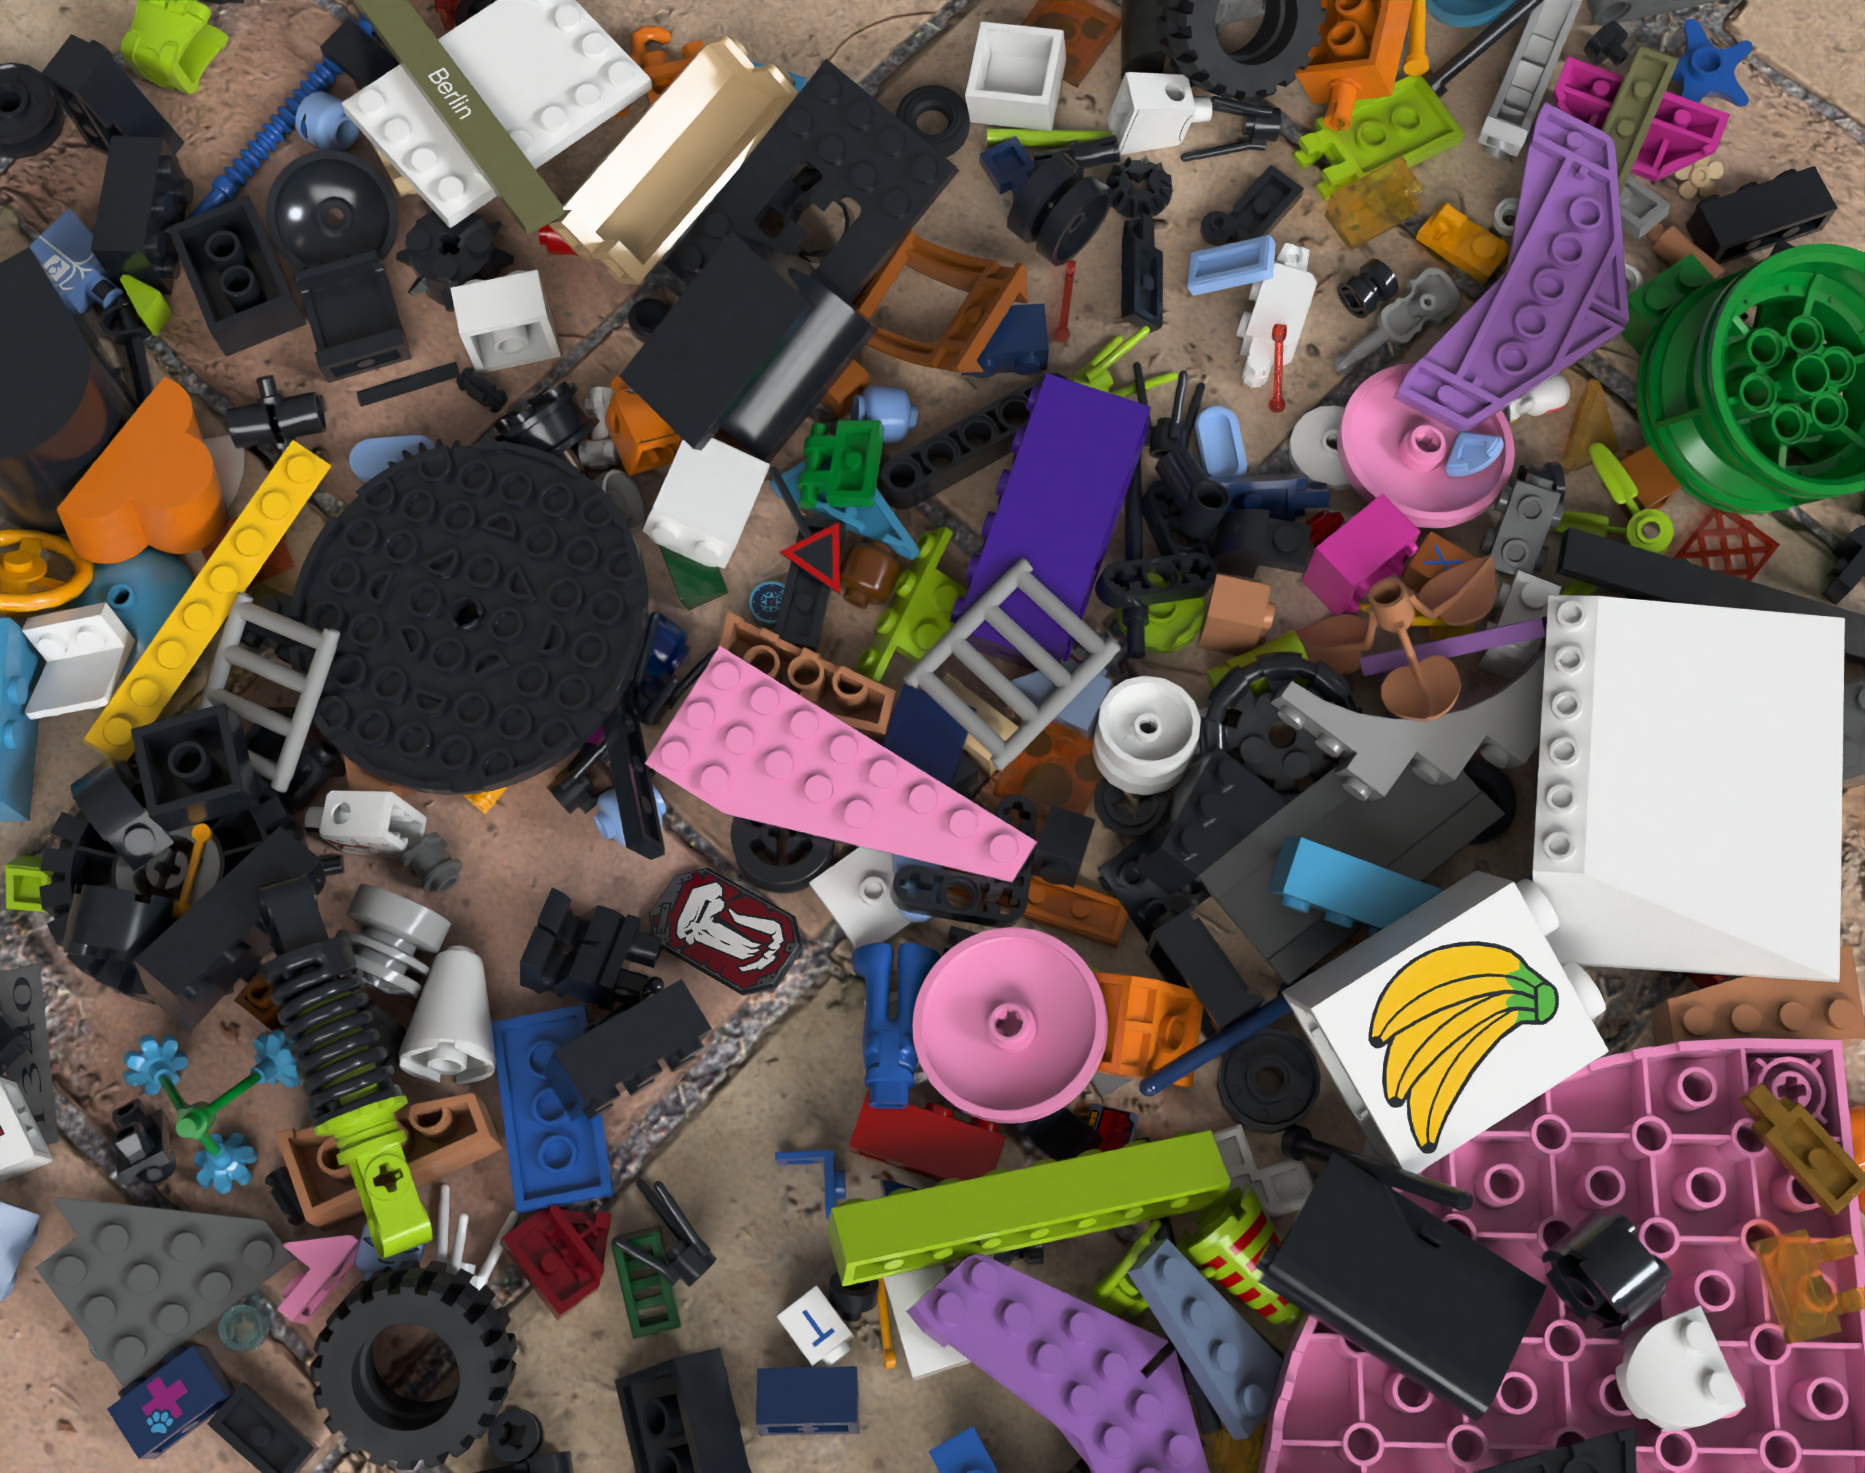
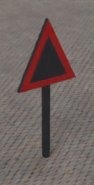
M775 466L770 467L769 473L805 538L779 553L840 595V523L838 522L813 535L778 469Z

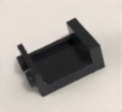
M376 250L353 251L347 254L344 259L330 263H311L305 266L302 271L293 273V279L301 293L317 352L314 353L318 367L329 383L412 359L386 269Z

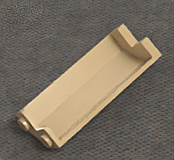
M724 35L709 39L563 204L565 215L550 222L548 225L579 256L588 262H591L594 258L601 260L609 268V275L621 284H639L735 174L799 94L793 87L794 81L783 68L773 64L755 67L747 58L748 53L744 46L732 37Z

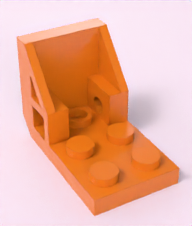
M1092 972L1103 993L1108 1016L1106 1047L1096 1071L1097 1073L1142 1080L1198 1045L1203 1006L1191 989L1156 979ZM1195 1070L1173 1083L1172 1086L1193 1088Z

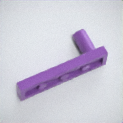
M1547 616L1414 645L1412 647L1420 663L1424 659L1435 655L1449 658L1545 637ZM1404 648L1360 658L1363 675L1367 676L1378 673L1381 686L1385 678L1393 670L1410 666ZM1386 709L1388 718L1399 719V717Z

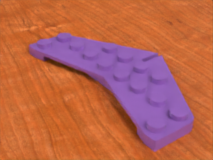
M1546 102L1544 103L1530 129L1507 271L1434 347L1407 372L1393 396L1394 399L1454 430L1468 431L1611 341L1626 329L1624 326L1629 322L1616 150L1615 144L1608 134Z
M981 1254L969 1256L957 1264L906 1311L923 1333L943 1348L948 1345L953 1347L1055 1424L1087 1463L1091 1473H1209L1176 1349L1165 1354L1145 1376L1141 1372L1143 1367L1169 1341Z

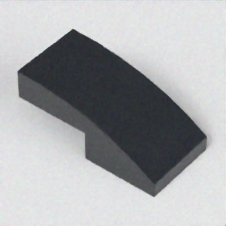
M349 19L320 46L322 55L354 79L356 88L359 91L399 65L378 43Z
M1065 1107L1037 1120L1024 1123H1007L1046 1157L1054 1159L1056 1162L1076 1158L1085 1151L1098 1149L1104 1142L1099 1132Z

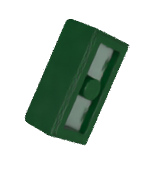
M659 545L679 599L688 611L729 593L719 566H705Z

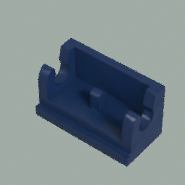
M857 1366L757 1368L756 1426L759 1435L859 1434V1381Z

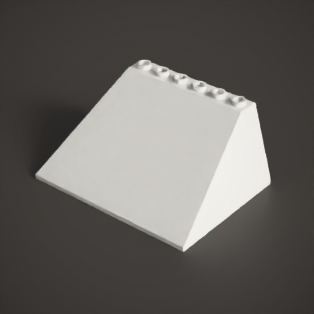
M1548 595L1533 883L1544 893L1557 915L1559 928L1545 936L1560 964H1567L1572 961L1582 966L1839 982L1845 618L1605 596Z

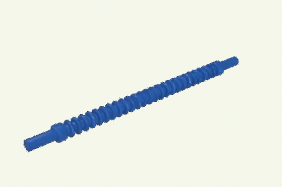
M360 13L358 16L360 22L353 21V23L373 39L371 33L376 34V31L364 15ZM322 56L323 64L316 63L314 66L316 72H308V81H300L301 89L292 90L294 97H286V106L277 107L279 114L270 115V124H262L264 131L255 132L256 141H247L248 150L240 149L239 154L241 158H232L233 167L226 166L224 168L226 174L217 175L211 182L213 189L187 219L220 207L226 200L229 202L233 201L240 192L238 187L246 186L245 178H253V169H261L262 167L260 161L269 160L268 151L275 152L277 150L275 143L284 142L283 134L290 135L292 133L290 126H295L296 112L303 99L311 93L319 91L328 92V83H336L335 75H343L344 72Z

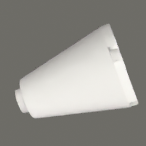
M451 946L435 957L399 1049V1066L413 1077L440 1083L441 1074L456 1075L455 1084L482 1081L494 1073L496 1053L482 958L474 954V950L469 947Z

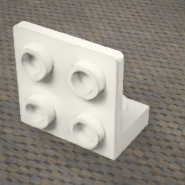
M107 602L27 618L22 632L47 663L24 713L29 719L33 720L80 710L97 709L109 703L136 640Z

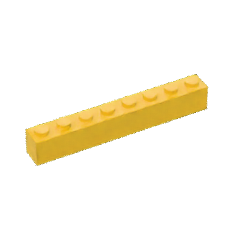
M292 440L82 741L84 744L107 758L111 757L116 763L124 759L127 762L135 750L131 729L154 723L229 615L237 593L244 592L330 469V464Z

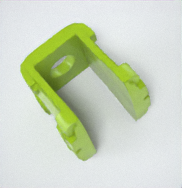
M137 0L132 25L122 39L120 50L123 58L138 77L149 80L165 89L174 91L177 88L179 91L193 94L199 87V79L206 67L220 50L224 51L229 37L220 29L207 24L212 12L206 5L197 0Z

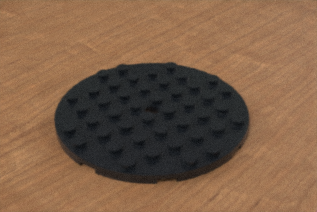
M478 441V445H467L451 449L444 445L420 452L387 468L356 491L358 496L337 518L332 516L314 541L302 565L290 607L289 617L293 620L322 632L324 628L338 630L341 633L312 719L321 733L347 758L376 777L402 788L440 795H469L515 785L544 772L578 749L599 729L626 691L641 655L648 623L649 596L642 554L624 516L608 495L591 479L582 474L578 468L553 454L530 446L499 441ZM468 605H476L479 618H475L469 624L460 626L457 618L461 609ZM292 640L293 647L289 648L292 669L307 675L316 649Z

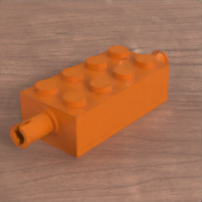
M1321 0V7L1327 9L1326 22L1320 23L1318 34L1323 36L1319 46H1313L1308 54L1312 58L1305 70L1298 68L1296 76L1313 105L1328 103L1327 112L1323 120L1327 128L1340 131L1341 120H1343L1342 129L1343 131L1347 130L1351 125L1355 100L1392 96L1413 0Z

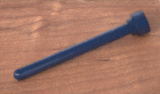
M1304 973L1289 986L1283 981L1276 998L1144 1077L1139 1083L1140 1092L1147 1097L1154 1096L1287 1013L1294 1015L1282 992L1307 977L1308 974Z

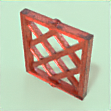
M1713 509L1674 558L1678 560L1701 558L1703 567L1710 569L1708 557L1723 556L1725 570L1715 571L1732 576L1748 575L1745 580L1751 581L1780 544L1755 527L1750 520L1744 519L1739 514ZM1722 515L1727 516L1738 524L1739 528L1725 529ZM1715 516L1717 529L1704 530ZM1740 534L1743 548L1729 549L1726 535ZM1748 534H1752L1763 542L1765 546L1750 547ZM1719 536L1721 549L1707 550L1704 537ZM1697 538L1700 551L1686 552ZM1765 553L1754 567L1752 554ZM1745 555L1747 568L1733 569L1730 556Z

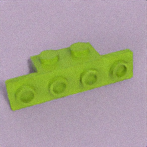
M946 526L925 532L916 541L915 544L920 551V555L914 558L909 569L899 576L894 586L896 595L890 607L886 608L876 621L875 630L877 633L871 645L866 647L857 659L855 668L858 670L857 673L879 683L895 651L916 664L954 625V623L950 622L955 602L958 596L966 598L968 590L936 569L953 534V531Z

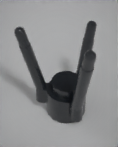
M1212 96L1210 101L1213 111L1243 116L1242 134L1249 135L1250 140L1184 153L1181 155V160L1187 162L1247 150L1265 151L1266 141L1276 142L1278 139L1281 125V109Z
M1135 362L1133 364L1138 403L1148 406L1142 367L1139 362ZM1185 370L1179 372L1171 418H1159L1157 425L1152 427L1151 418L1149 420V430L1143 446H1150L1149 454L1153 458L1159 459L1164 457L1174 448L1185 446L1189 450L1190 435L1202 401L1205 384L1202 382L1197 384L1183 425L1181 415L1187 381V372Z
M657 611L651 613L644 645L635 675L631 681L639 721L652 726L657 725L666 711L674 707L679 697L703 673L717 649H712L680 683L677 676H672L668 682L655 677L645 681L644 677L660 614Z
M605 739L599 745L587 742L567 767L554 777L555 780L546 786L569 814H572L577 808H580L587 814L597 805L599 796L614 787L613 785L591 796L589 792L595 786L585 775L607 751ZM650 768L649 771L650 776L652 778L653 776H655L656 772L654 769Z
M639 1179L636 1182L637 1187L678 1239V1242L665 1254L671 1262L667 1265L619 1236L613 1239V1244L660 1273L672 1286L681 1279L690 1287L715 1263L717 1258L710 1252L711 1249L698 1236L661 1181L654 1183V1189L660 1196L659 1198L645 1180Z

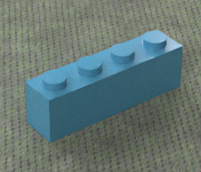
M1285 837L1268 888V892L1282 896L1280 905L1305 914H1308L1310 907L1326 912L1324 921L1349 930L1352 929L1353 923L1369 928L1367 937H1371L1444 891L1302 837Z

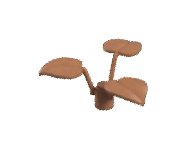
M1492 555L1480 557L1435 576L1423 586L1418 599L1415 597L1414 591H1407L1405 584L1399 579L1387 578L1377 582L1369 591L1371 605L1367 607L1369 614L1368 625L1359 616L1342 614L1341 616L1335 615L1325 618L1309 627L1295 630L1305 649L1309 661L1316 663L1320 659L1333 667L1342 676L1356 671L1361 666L1360 658H1363L1362 651L1372 649L1377 621L1383 629L1392 633H1398L1410 666L1400 667L1389 673L1381 686L1382 701L1386 709L1399 718L1420 722L1436 720L1446 714L1456 703L1461 686L1460 676L1452 661L1441 655L1431 656L1419 663L1406 629L1410 627L1414 618V608L1429 620H1435L1441 616L1442 620L1450 626H1464L1485 617L1492 610L1497 597Z

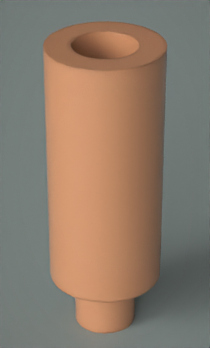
M1658 223L1645 234L1655 243L1651 250L1670 266H1673L1692 253L1716 280L1720 279L1725 272V269L1675 226L1666 229Z

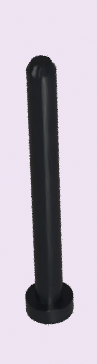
M1518 0L1435 73L1429 69L1422 77L1437 96L1441 98L1448 92L1445 87L1447 83L1544 0Z
M1294 1124L1289 1126L1282 1136L1281 1151L1287 1158L1300 1161L1305 1157L1327 1163L1332 1153L1335 1152L1386 1185L1460 1211L1468 1210L1472 1207L1473 1197L1466 1190L1314 1139L1310 1130Z

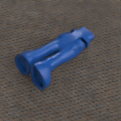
M880 942L863 945L853 950L851 962L853 970L857 975L865 979L866 1007L862 1052L866 1072L864 1085L870 1089L869 1106L872 1108L905 1109L908 1107V1092L915 1087L914 1075L918 1064L913 1040V1012L918 993L926 976L941 958L937 951L929 947L913 943H904L898 947V1007L894 1020L889 1019L888 1012L891 972L894 961L892 946L888 943Z

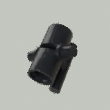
M266 375L256 379L260 395L256 397L257 403L230 407L226 411L230 436L237 449L270 443L271 449H276L279 459L292 440L296 441V437L326 432L324 412L327 411L324 396L318 395L315 391L284 397L283 392L277 390L273 375Z

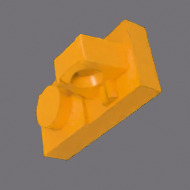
M1442 202L1420 228L1415 239L1486 285L1508 258L1511 246L1480 225L1470 221L1466 214L1463 215L1451 207V204H1444Z

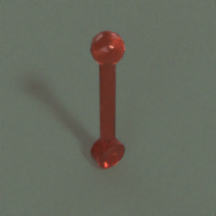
M1074 260L1067 261L1059 326L1054 330V337L1058 342H1066L1071 335L1067 326L1076 261Z
M1276 323L1271 334L1272 340L1275 341L1273 397L1268 405L1272 412L1280 413L1286 406L1285 400L1282 398L1283 342L1287 336V326Z

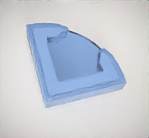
M1459 431L1445 467L1448 477L1468 476L1489 466L1499 456L1504 447L1502 437Z

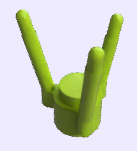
M1142 327L1121 345L1119 344L1123 338L1121 335H1116L1084 367L1073 373V376L1068 380L1109 393V387L1114 382L1107 368L1150 332L1149 327ZM1172 371L1145 380V388L1148 390L1177 379L1178 374ZM1135 384L1110 392V394L1123 398L1137 394Z
M1158 1219L1151 1222L1123 1258L1093 1286V1297L1103 1311L1119 1317L1127 1310L1133 1317H1137L1149 1307L1127 1271L1149 1247L1150 1240L1161 1227V1222ZM1210 1266L1199 1272L1205 1279H1208L1216 1274V1269Z

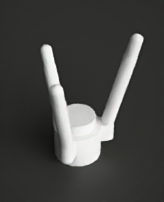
M443 1184L440 1187L438 1204L436 1261L447 1263V1273L456 1275L460 1268L473 1274L474 1276L469 1283L480 1290L485 1284L487 1285L488 1278L503 1250L499 1243L501 1238L513 1229L519 1213L516 1210L510 1212L478 1275H475V1264L461 1262L469 1219L466 1213L459 1215L451 1259H447L450 1188L447 1184Z

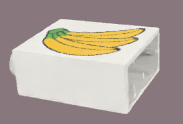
M1476 870L1282 992L1374 1153L1386 1163L1417 1174L1609 1052L1592 1022V1019L1606 1011L1604 999L1594 981L1577 963L1571 961L1563 967L1560 965L1545 936L1559 928L1557 915L1544 893L1531 880L1524 878L1515 884L1514 881Z

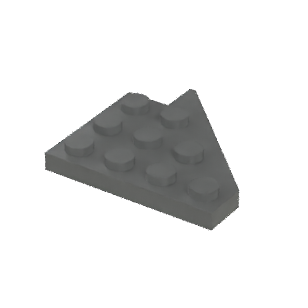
M60 1197L54 1201V1204L78 1236L36 1266L35 1269L125 1388L295 1258L282 1246L283 1242L266 1220Z

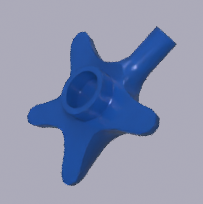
M1695 19L1685 21V53L1678 58L1679 61L1671 77V80L1678 83L1681 87V97L1699 103L1702 98L1712 96L1728 101L1735 106L1745 107L1749 102V98L1738 84L1734 70L1738 63L1752 51V43L1745 40L1727 49H1718L1709 41L1699 22Z

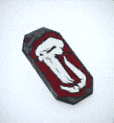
M709 868L676 875L649 912L652 934L662 938L663 950L742 996L777 988L803 950L796 916Z

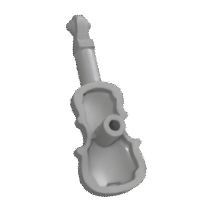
M1431 267L1423 270L1414 280L1408 281L1406 283L1407 294L1405 297H1398L1392 300L1390 305L1378 312L1377 328L1353 345L1345 356H1336L1334 358L1333 369L1335 372L1345 375L1349 374L1353 364L1364 360L1387 341L1396 345L1409 341L1414 334L1422 331L1424 322H1431L1434 325L1442 323V319L1455 312L1460 305V295L1451 278L1443 270Z

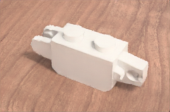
M1285 243L1274 262L1273 279L1253 283L1249 300L1256 303L1252 313L1244 311L1236 335L1244 338L1240 355L1247 356L1242 379H1244L1243 383H1246L1251 388H1261L1262 385H1265L1273 364L1281 367L1292 362L1317 285L1312 273L1307 272L1310 250L1304 247Z

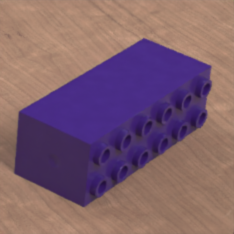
M1046 373L1042 386H1033L1026 406V411H1029L1027 428L1019 426L1011 448V453H1014L1012 470L1004 469L996 490V495H999L997 512L989 511L981 531V537L984 538L982 554L974 553L970 560L965 578L969 580V590L966 598L958 596L950 622L955 624L1021 558L1029 562L1033 568L1030 573L1081 620L1083 619L1148 434L1151 406ZM1017 587L998 607L1059 663L1068 661L1075 639ZM986 620L966 639L978 652L1034 671H1040Z

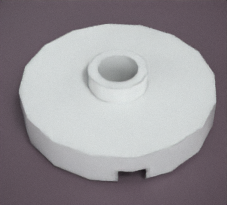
M1323 406L1304 414L1295 424L1289 441L1290 463L1297 475H1305L1307 482L1326 483L1329 489L1335 488L1334 491L1346 490L1353 486L1341 466L1338 450L1332 449L1327 445L1329 441L1337 442L1338 424L1345 408L1340 406Z

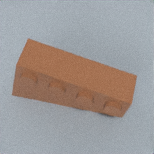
M729 611L727 612L718 648L721 646L881 746L885 748L888 746L897 710L896 691L844 666L838 667L820 658L819 654L807 648L801 649L780 639L779 635L763 627L759 629L744 622L742 617Z
M1851 944L1840 947L1839 982L1743 976L1668 999L1650 1010L1656 1047L1673 1044L1678 1041L1763 1038L1842 1040V1047L1848 1048L1865 1040V1020Z
M474 1092L413 1104L410 1108L401 1109L394 1113L398 1129L404 1130L408 1139L401 1144L416 1189L504 1149L488 1106ZM315 1127L275 1132L307 1222L322 1231H326L365 1213L349 1165H339L336 1155L339 1154L340 1149L337 1148V1141L334 1139V1136H315L313 1131ZM380 1173L373 1179L376 1187L385 1186L387 1189V1187L393 1184V1178L391 1175L382 1176Z

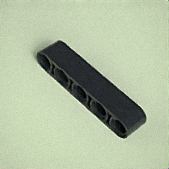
M1049 373L1067 379L1064 375H1061L1059 373ZM1046 374L890 459L883 468V493L889 505L902 510L912 508L1010 454L1019 426L1027 428L1029 411H1026V406L1034 385L1042 386ZM1016 416L1022 418L1025 422L1019 425H1012L1006 419ZM973 437H982L988 442L984 445L976 446L970 444L968 440ZM942 457L948 459L950 463L939 467L933 465L931 461ZM900 478H907L913 482L905 488H899L892 484Z

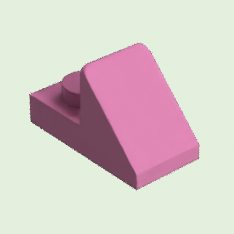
M344 1235L282 1244L289 1252L308 1266L310 1270L306 1275L304 1273L298 1274L288 1284L282 1294L285 1300L277 1310L291 1322L306 1324L355 1264V1256L360 1238L353 1235Z

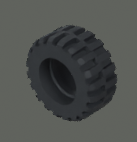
M1157 0L1156 5L1162 7V16L1155 18L1156 31L1163 33L1165 38L1160 40L1159 44L1163 54L1172 58L1170 66L1177 74L1184 75L1189 79L1190 84L1226 99L1234 98L1239 101H1252L1256 95L1262 98L1268 97L1276 93V85L1286 88L1296 79L1294 72L1298 68L1305 70L1312 60L1308 54L1313 46L1318 47L1323 35L1318 34L1319 25L1326 22L1327 9L1321 7V0H1266L1263 22L1253 39L1241 49L1225 53L1219 44L1215 29L1216 12L1220 0Z
M418 1260L402 1261L396 1270L386 1266L374 1272L367 1281L362 1280L352 1289L326 1320L327 1325L318 1334L313 1348L318 1356L310 1364V1379L313 1382H320V1385L312 1394L316 1408L319 1410L327 1408L329 1415L325 1419L324 1424L333 1435L340 1430L347 1438L343 1446L353 1454H356L359 1448L370 1453L371 1456L368 1461L370 1463L383 1467L387 1460L397 1461L396 1468L398 1470H414L419 1460H424V1465L427 1468H432L444 1464L449 1453L453 1457H459L470 1449L475 1439H481L486 1433L509 1393L508 1388L514 1379L517 1365L512 1360L517 1350L516 1336L514 1333H506V1327L511 1319L505 1307L495 1310L491 1302L496 1294L486 1284L478 1290L469 1283L474 1275L460 1268L456 1275L446 1272L447 1263L434 1260L426 1268H420ZM399 1324L417 1325L436 1333L451 1348L458 1363L460 1381L455 1391L448 1397L429 1402L410 1400L395 1393L381 1379L374 1364L372 1347L376 1335L386 1327Z

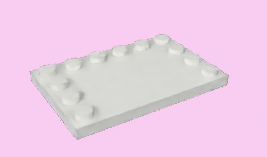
M497 0L438 39L535 170L652 90L650 77L576 0ZM398 65L342 102L344 113L449 228L497 196L401 65Z

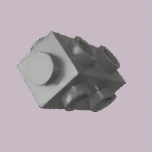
M1527 473L1525 481L1514 477L1511 487L1507 485L1502 486L1494 508L1495 511L1501 512L1496 528H1487L1479 549V553L1485 556L1492 555L1496 570L1514 576L1518 570L1532 575L1533 570L1541 572L1549 551V547L1543 545L1549 528L1557 529L1565 508V504L1559 502L1561 494L1551 489L1554 481Z

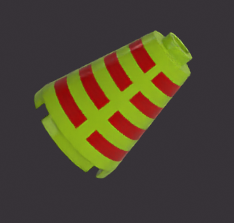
M1244 1184L1243 1191L1239 1186L1231 1189L1225 1194L1221 1205L1206 1208L1193 1220L1199 1226L1195 1234L1192 1236L1185 1229L1178 1239L1176 1248L1195 1268L1201 1271L1210 1266L1214 1267L1216 1274L1210 1277L1213 1281L1271 1323L1278 1324L1284 1321L1288 1325L1302 1316L1303 1310L1258 1282L1262 1274L1260 1270L1255 1268L1259 1257L1270 1241L1279 1245L1282 1239L1259 1196L1249 1184Z

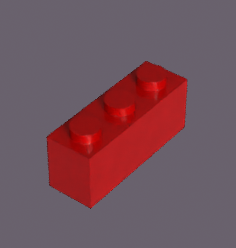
M867 1091L849 1144L851 1153L938 1182L951 1178H958L962 1181L980 1178L986 1173L997 1169L1006 1136L998 1134L999 1126L978 1118H972L970 1124L952 1119V1110L933 1103H926L924 1109L910 1104L905 1109L872 1108L869 1106L870 1091Z

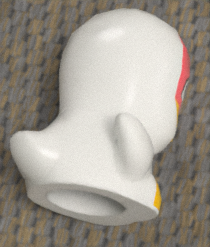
M1559 373L1502 409L1508 423L1515 422L1525 413L1535 417L1562 410L1570 398L1569 382L1566 377Z

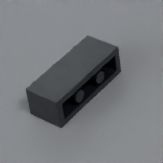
M1815 166L1800 171L1789 169L1776 176L1773 180L1761 184L1756 181L1750 182L1740 187L1736 192L1722 197L1719 194L1706 197L1696 205V210L1685 227L1694 244L1720 265L1773 247L1779 239L1788 242L1821 231L1838 207Z

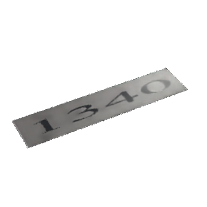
M40 964L0 972L2 1017L13 1029H19L29 1038V1041L24 1045L26 1051L20 1054L7 1067L8 1079L18 1084L46 1145L58 1143V1128Z

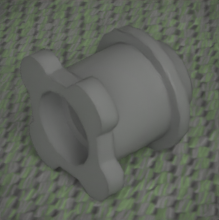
M437 832L428 834L414 848L407 850L400 857V862L410 872H415L422 881L421 888L424 892L436 891L438 894H441L457 884L460 879L458 873L462 869V863L459 859H452L445 850L448 844L443 838L441 839Z

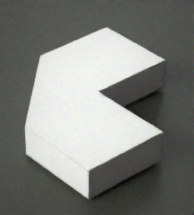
M1241 1124L1212 1133L1231 1180L1227 1192L1237 1186L1243 1191L1244 1184H1249L1256 1191L1271 1219L1301 1210L1314 1187L1304 1159L1300 1161L1291 1159L1257 1170Z

